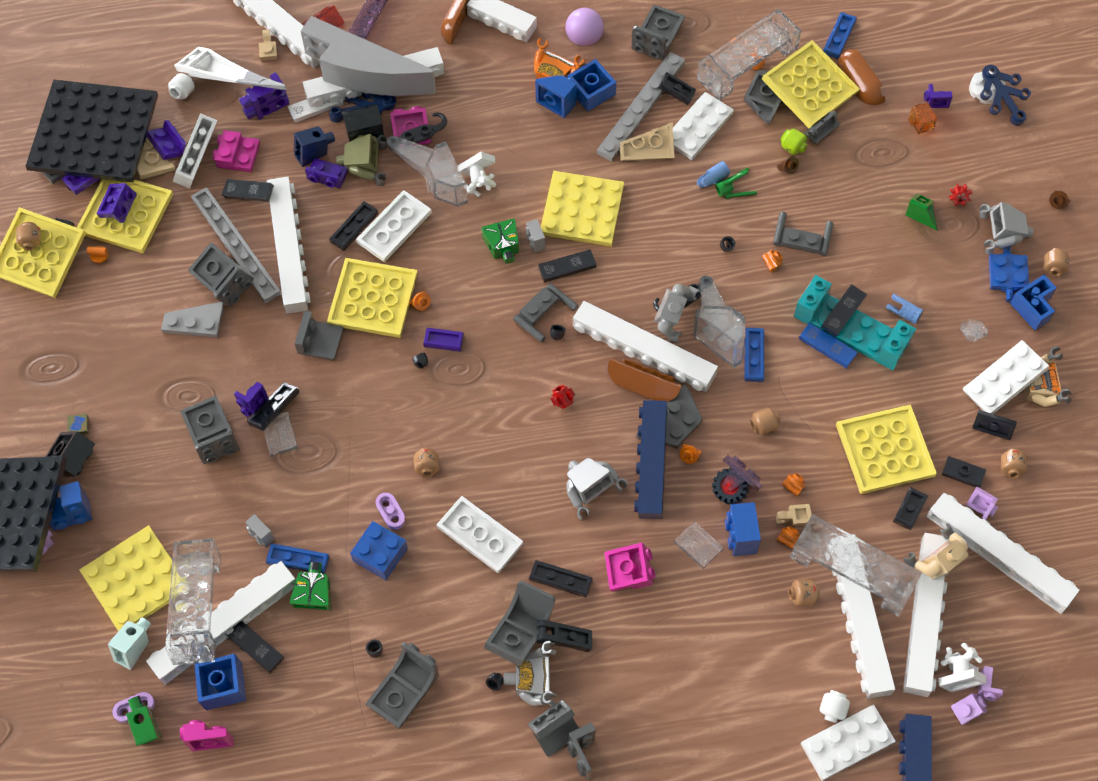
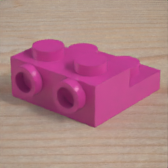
M415 106L411 110L406 111L404 109H396L390 113L395 138L401 137V134L407 130L425 124L428 125L426 109L421 108V106ZM428 139L412 146L400 145L398 149L431 144V140Z
M224 130L223 134L219 135L217 139L218 150L215 149L213 151V160H215L217 168L252 173L260 147V140L242 137L240 132Z
M643 543L604 552L609 588L612 592L631 587L638 589L653 585L652 579H655V571L653 567H650L649 560H652V552Z
M193 720L180 728V739L183 740L192 752L234 747V738L223 726H213L210 730L205 722Z

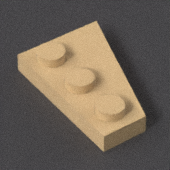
M673 122L620 142V161L675 158Z
M146 137L137 168L140 180L175 171V166L169 163L167 159L164 160Z

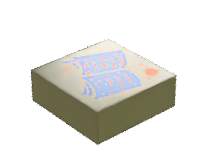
M88 415L67 416V432L78 431L81 434H89Z

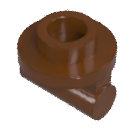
M791 155L779 163L777 168L780 171L783 170L788 174H792L798 169L799 161L795 156Z
M1057 190L1051 194L1049 199L1051 206L1056 209H1062L1071 202L1065 192Z

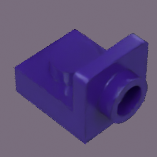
M929 84L927 91H924V101H927L928 108H949L953 98L952 91L934 92L933 84Z

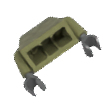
M371 134L359 135L353 141L345 144L344 155L337 156V164L345 166L353 175L371 181L374 179L378 186H384L385 182L379 179L385 180L386 175L383 172L376 175L374 172H377L378 148H387L386 136L380 135L376 138Z

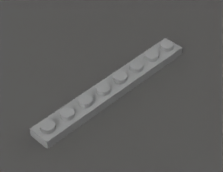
M672 52L667 55L597 149L598 155L611 162L620 152V142L631 137L664 92L658 88L664 74L668 72L676 76L685 64L684 58Z
M207 187L191 195L193 202L236 263L254 278L251 284L265 304L281 295L280 289Z

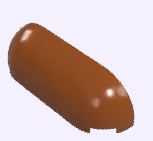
M453 0L441 24V34L445 41L451 45L467 15V3L470 0Z
M850 48L845 50L840 55L837 66L860 88L856 96L868 105L884 103L885 96H882L880 90L882 84L857 49L852 50Z
M615 358L609 360L608 374L611 380L622 388L656 401L667 402L673 400L681 389V384L675 383V378L668 374L625 358L623 362L616 361Z

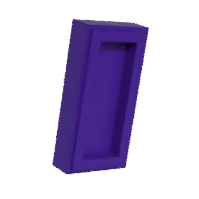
M426 328L423 346L461 352L464 332Z

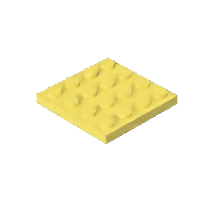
M813 40L762 77V80L808 128L813 127L825 118L828 112L837 109L860 90Z
M553 171L541 224L544 236L612 247L624 182Z
M102 179L77 228L84 230L86 237L144 254L173 196L172 190L134 180L132 183ZM126 183L136 192V197L124 223H119L115 218H100L96 214L110 184Z
M19 207L0 246V279L56 298L86 232ZM23 222H34L41 229V244L34 248V250H24L16 243V229Z
M345 258L327 324L401 338L418 275L417 270Z
M911 405L846 419L836 423L860 494L936 476L935 467Z
M149 525L79 569L118 631L127 621L137 624L140 618L149 617L191 589Z

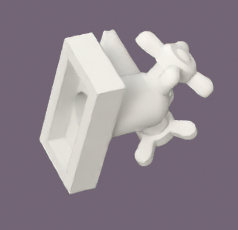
M480 152L458 165L459 173L471 176L470 185L465 182L461 183L466 188L468 194H475L479 197L481 194L476 191L477 187L484 185L487 190H491V187H496L495 181L491 180L494 178V174L486 176L484 172L485 168L495 163V156Z
M966 643L961 645L967 651L964 655H960L959 652L952 654V649L947 647L945 660L941 661L942 666L949 664V669L954 672L952 675L938 678L939 686L949 692L986 684V675L980 673L978 667L969 663L972 658L981 663L982 658L978 656L975 648L969 647Z

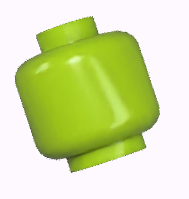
M797 129L786 130L780 139L782 148L792 155L803 153L808 146L806 135Z

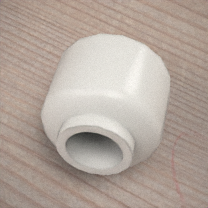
M182 73L177 74L168 83L170 95L180 100L186 99L194 91L195 87L192 78Z
M833 690L830 693L824 694L820 712L825 715L826 720L837 723L838 719L844 720L850 706V701L846 699L847 695Z

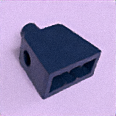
M318 126L294 133V156L300 165L304 167L312 163L314 158L320 159L325 156L328 151V144L335 142L334 134L332 132L324 134Z

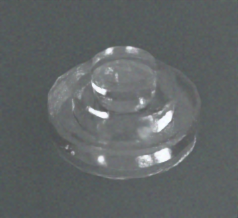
M974 319L963 321L960 326V331L971 342L986 338L989 332L984 323Z

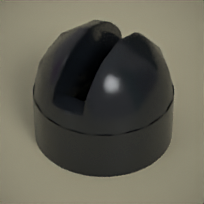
M730 236L724 237L720 241L721 250L724 252L732 251L736 244L735 240Z
M552 325L550 329L552 339L556 341L563 339L566 328L561 325Z
M420 353L412 358L414 365L419 369L428 365L426 353Z
M374 639L367 643L366 651L368 655L373 658L381 656L383 646L379 640Z
M494 672L486 679V685L493 691L500 690L504 683V678L500 673Z

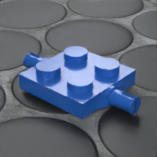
M1011 246L1003 248L1004 254L989 255L990 290L1006 292V302H1011L1014 292L1021 290L1029 284L1027 255L1011 254Z

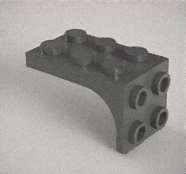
M653 4L641 27L634 26L632 29L631 49L655 59L664 60L685 20V15Z
M212 242L188 269L195 278L214 293L216 299L230 307L239 300L240 295L250 287L254 279Z
M217 396L180 410L203 465L213 463L218 458L231 455L236 450H239V446Z
M519 581L507 612L486 641L484 649L521 667L537 643V634H539L537 621H550L556 598L524 581Z
M405 642L401 645L402 651L396 664L366 702L368 708L398 729L402 727L439 677L438 667L435 664L436 660L427 654L424 656L419 653V648L414 644L409 643L408 645Z

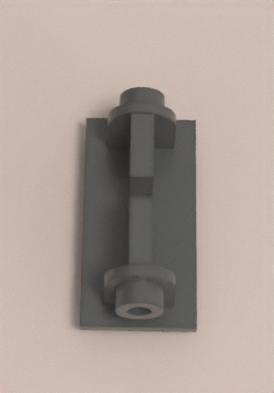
M835 111L828 112L825 118L813 127L808 128L803 134L814 144H817L840 125L836 120L837 113Z

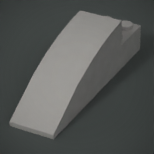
M313 16L310 17L300 31L305 53L310 57L319 59L325 82L354 91L379 95L400 96L436 93L434 70Z

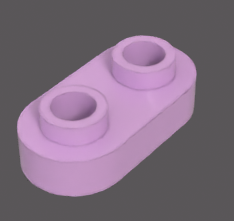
M390 493L378 495L376 507L386 525L393 530L402 528L405 524V515L394 496ZM384 503H389V506H383ZM395 518L399 519V521L396 523L392 522V520Z
M141 692L124 699L113 707V716L120 723H128L127 716H122V712L124 710H128V713L131 712L128 703L129 699L140 695L142 703L148 702L147 706H150L153 711L155 707L154 698L147 692Z

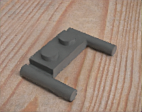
M780 212L773 245L819 253L822 256L827 255L833 222H826L824 236L822 237L821 234L788 227L784 229L787 213Z
M549 283L547 287H544L519 311V314L514 316L513 320L539 342H543L546 337L535 329L533 325L559 300L573 311L578 308V304L552 283Z

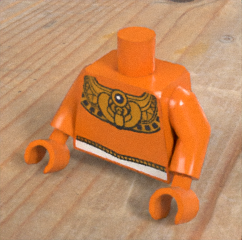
M539 38L537 40L539 50H537L534 59V73L537 75V79L559 75L567 78V75L587 63L584 58L579 63L580 55L574 58L573 63L548 50L544 52V49L548 48L549 42L546 40L545 45L541 46L542 39Z

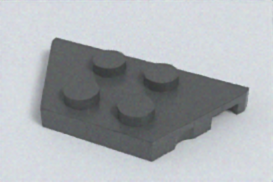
M758 70L744 96V102L766 124L770 125L782 100L762 80L763 75L769 71Z
M685 384L681 387L678 395L673 400L667 402L666 445L676 449L694 432L703 420ZM637 433L636 438L641 440V437H638Z

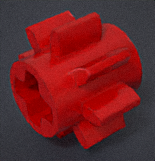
M957 183L954 189L950 188L952 195L949 196L950 201L954 200L955 206L962 204L964 207L967 201H971L969 195L972 194L971 189L967 190L966 184L959 186Z
M559 385L552 390L553 397L550 399L554 406L557 405L564 409L573 404L575 393L571 387Z

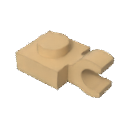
M262 30L264 43H259L260 61L278 60L276 41L271 42L270 30Z
M810 504L790 505L789 511L777 512L778 516H775L777 524L791 521L792 527L812 525L813 523Z

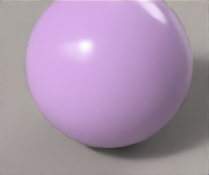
M579 8L569 15L565 26L566 34L573 43L580 46H589L601 39L604 32V23L601 16L595 10Z

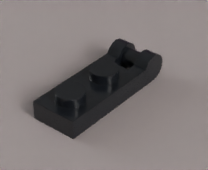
M548 620L537 621V629L539 630L536 639L537 643L543 644L546 641L555 643L554 645L589 652L592 650V630ZM547 630L552 631V633L547 634Z

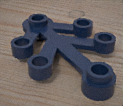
M994 65L985 66L982 70V77L985 83L980 93V98L985 101L990 99L992 96L990 89L993 83L996 91L993 103L989 108L992 115L999 114L1002 109L1000 105L1002 98L1012 113L1010 117L1011 123L1016 126L1022 125L1026 120V114L1018 109L1010 95L1019 97L1021 100H1027L1031 95V91L1028 88L1019 90L1003 85L1000 81L1010 82L1011 85L1017 86L1022 80L1019 74L1008 75L1000 72Z
M361 92L364 99L375 100L370 102L358 97L348 98L346 96L345 101L347 103L357 105L340 109L338 106L332 107L329 112L330 120L334 123L341 122L343 120L341 112L372 104L378 105L381 115L384 110H392L395 107L396 98L390 95L381 96Z

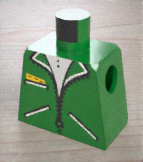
M515 218L481 227L482 238L493 258L503 257L506 264L514 262L515 257L513 254L519 252Z
M310 562L309 573H298L290 599V605L293 608L331 610L330 578L327 574L321 573V563Z
M140 695L129 699L128 703L131 712L127 713L126 716L136 746L161 738L162 735L151 707L143 706ZM140 714H143L144 721L142 723L138 721V716Z

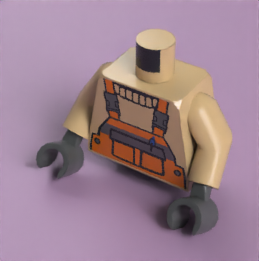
M1053 347L1050 350V355L1045 354L1040 357L1049 365V369L1024 389L1025 398L1028 401H1033L1043 407L1060 404L1061 401L1065 404L1071 403L1072 399L1070 397L1065 398V396L1072 393L1068 389L1061 390L1056 363L1052 362L1053 359L1061 360L1063 358L1062 353L1055 356V353L1061 350L1059 347Z
M946 523V530L939 529L944 539L948 540L923 561H917L913 552L908 553L909 558L903 557L907 568L915 567L919 572L935 579L948 573L969 556L966 552L968 544L960 535L954 532L949 523Z

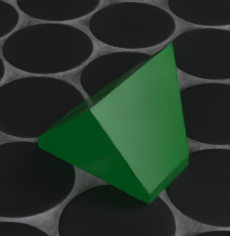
M917 193L911 198L905 216L938 231L933 209L934 201Z

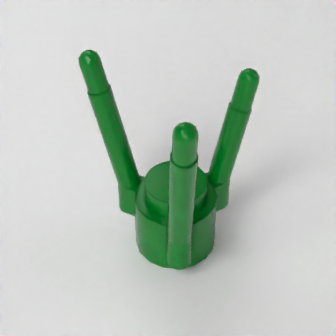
M749 168L715 184L718 195L720 197L725 196L726 199L756 195L757 191L731 193L734 190L732 182L748 174Z

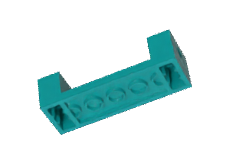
M815 275L797 302L794 317L807 325L811 323L831 335L822 329L821 325L839 300L829 295L832 283ZM856 310L836 339L893 371L910 345L916 328L899 319L893 329Z

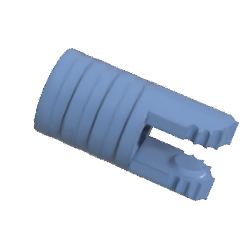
M719 162L699 177L697 185L703 188L718 183L730 175L729 167L725 162Z
M893 294L891 298L903 306L900 310L893 305L887 304L886 309L916 324L924 310Z

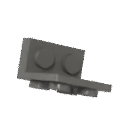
M304 311L295 340L297 353L335 360L343 326L316 321L313 318L312 312Z
M563 700L528 723L529 728L547 757L567 744L570 732L579 729L573 718L575 716L573 710Z
M592 722L570 732L569 741H567L568 752L572 758H576V768L580 776H585L587 781L591 779L592 770L581 748L589 747L593 744L592 741L595 740L596 730Z

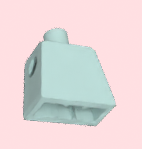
M140 618L137 624L127 621L112 638L108 646L114 662L129 670L133 668L149 642L146 631L151 623L148 620Z

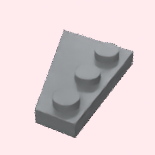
M218 302L165 313L161 331L168 334L218 338L225 304Z

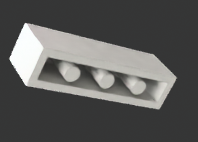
M470 0L467 3V14L472 19H477L487 26L500 30L502 33L514 36L518 40L527 42L537 28V17L500 0Z
M200 113L176 170L173 182L190 189L217 123L216 119Z

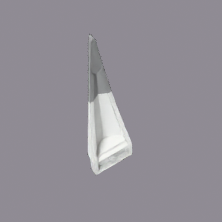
M197 47L174 65L178 72L188 73L191 77L287 90L285 84L246 70L208 48Z

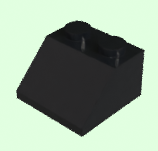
M377 104L341 112L349 142L359 135L371 134L376 138L384 135Z
M78 431L60 432L45 457H65L67 462L63 475L75 477L82 471V465L85 460L92 455L95 443Z

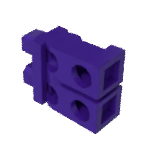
M276 72L270 75L271 80L283 84ZM253 86L252 89L250 87L245 89L247 95L239 98L243 112L248 120L255 116L261 120L264 116L290 104L286 90L262 86Z

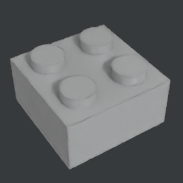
M538 219L527 222V227H525L527 232L526 238L530 240V248L534 250V253L545 250V237Z
M255 514L245 522L249 535L252 538L255 537L260 546L263 545L266 548L275 540L271 530Z

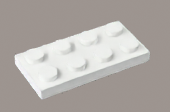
M704 92L673 127L674 149L690 160H693L732 116L734 109Z
M403 190L356 239V242L385 263L427 219L432 211L428 206Z
M1022 340L966 385L963 391L983 411L994 414L1049 369V365Z
M463 496L456 501L436 525L439 530L498 574L524 544L520 538Z
M873 704L802 741L801 746L821 781H824L887 748L896 741Z

